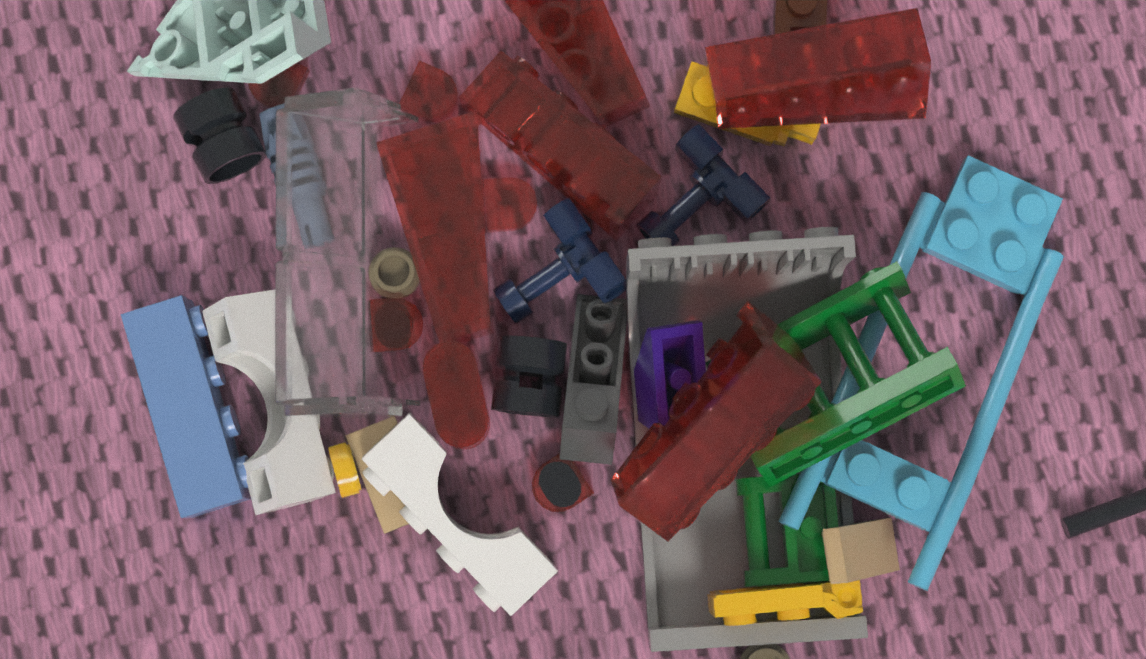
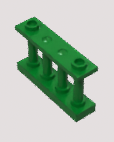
M898 261L887 267H878L868 271L855 284L743 343H733L724 347L716 357L706 362L708 371L722 391L736 385L762 437L759 445L749 449L748 452L757 470L769 487L966 386L959 366L949 348L946 347L936 353L929 352L898 300L911 293ZM880 310L909 361L907 368L886 379L879 378L850 326ZM830 335L860 388L857 394L838 404H830L802 351ZM782 360L811 413L807 420L788 430L781 429L755 377L759 372Z

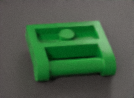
M795 474L769 487L763 477L735 480L737 496H742L749 567V570L743 571L745 587L829 581L822 532L823 529L838 527L835 489L822 482L819 483L799 530L782 524L785 567L770 568L763 494L779 493L780 512L782 514L799 474Z

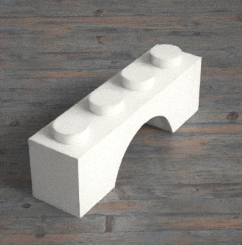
M282 289L225 297L203 310L215 362L233 366L245 373L256 384L266 404L268 421L264 440L255 454L243 463L246 469V481L255 515L308 503L336 493L333 484V466L325 454L319 432L320 417L317 409L312 405L306 383V364L298 353L292 330L293 316L290 308L285 304Z
M409 412L362 457V460L368 466L362 474L383 496L391 490L405 504L399 513L420 535L428 529L442 543L436 551L456 573H459L464 567L479 582L473 588L474 592L493 612L502 606L512 616L558 572L556 566L519 527L501 533H479L461 526L447 513L438 493L439 471L447 452Z

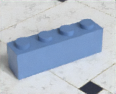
M183 295L120 315L180 517L194 518L250 500L251 496L246 481V469L243 464L249 458L247 455L239 456L234 436L241 434L240 425L233 406H224L219 386L226 384L225 375L221 363L215 362L214 355L209 356L204 339V336H208L202 312L204 309L201 305L194 306L193 301Z

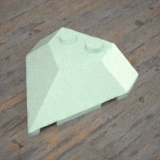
M177 0L157 27L156 31L161 35L153 43L150 54L145 58L138 55L127 72L134 76L262 84L331 43L324 0Z

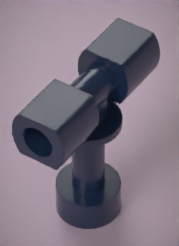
M698 123L676 143L675 151L695 170L689 176L694 186L663 215L659 216L656 212L650 211L636 224V227L645 239L670 238L671 246H675L680 241L675 231L707 201L716 207L724 201L747 224L769 203L770 197L746 172L738 176L721 158L724 149Z
M567 198L554 205L543 215L562 242L553 248L559 257L517 286L509 278L493 289L504 309L515 324L533 313L528 304L570 274L576 283L586 277L603 304L615 299L626 291V279L606 251L600 253L590 238L593 232L570 198Z

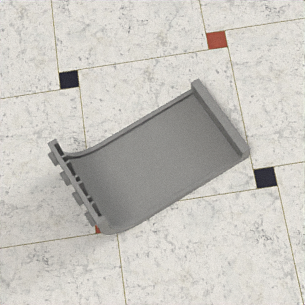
M837 227L807 229L804 231L805 238L783 239L782 231H759L750 233L749 241L727 243V235L708 234L694 237V245L671 246L670 238H648L639 240L638 248L628 249L626 257L628 342L648 640L651 652L868 638L867 618L861 613L836 619L822 607L809 608L810 617L799 620H778L777 612L756 614V623L726 626L724 625L723 617L715 618L709 613L707 594H710V591L747 588L745 587L743 572L749 570L742 496H737L735 480L762 477L748 452L749 449L759 445L762 437L736 385L722 391L707 367L710 428L659 437L638 421L634 367L647 328L696 320L703 323L705 362L716 357L724 347L733 343H743L839 292L844 269L856 257L854 235L838 236ZM830 335L802 351L831 404L841 381L842 371L840 351ZM783 360L755 375L781 429L788 430L808 419L811 413ZM835 490L838 526L854 524L852 497ZM779 493L763 494L770 568H784L785 556L782 523L778 522L781 517Z

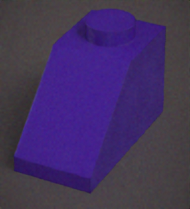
M696 320L647 328L634 367L638 421L659 437L710 428L703 323Z

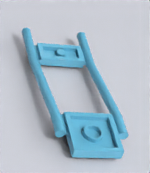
M969 155L963 160L945 202L933 194L921 192L890 264L898 261L907 279L917 252L921 248L923 252L1014 294L1024 296L953 479L949 482L939 475L861 440L801 471L778 522L792 529L799 530L818 485L822 482L835 490L929 532L908 580V583L928 591L971 493L1039 314L1063 261L1064 256L1061 253L1042 247L1063 198ZM880 310L868 315L858 338L870 362L874 358L887 327V323ZM848 366L844 371L831 403L838 404L857 394L860 389Z

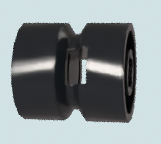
M222 87L200 94L184 103L173 114V119L185 143L189 146L197 147L193 152L192 158L204 182L207 184H218L231 180L253 169L266 158V151L255 129L251 126H244L242 123L247 117V113L235 89L232 87Z
M499 336L496 365L503 371V377L494 381L491 410L518 415L559 418L562 388L555 383V379L564 373L567 343L538 337ZM519 376L539 377L537 389L519 387Z

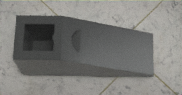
M577 294L562 424L561 460L612 465L627 324V299L615 298L603 304L599 296Z

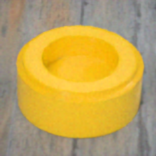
M346 442L328 447L341 497L344 498L360 493L359 490L362 489L350 445H346Z

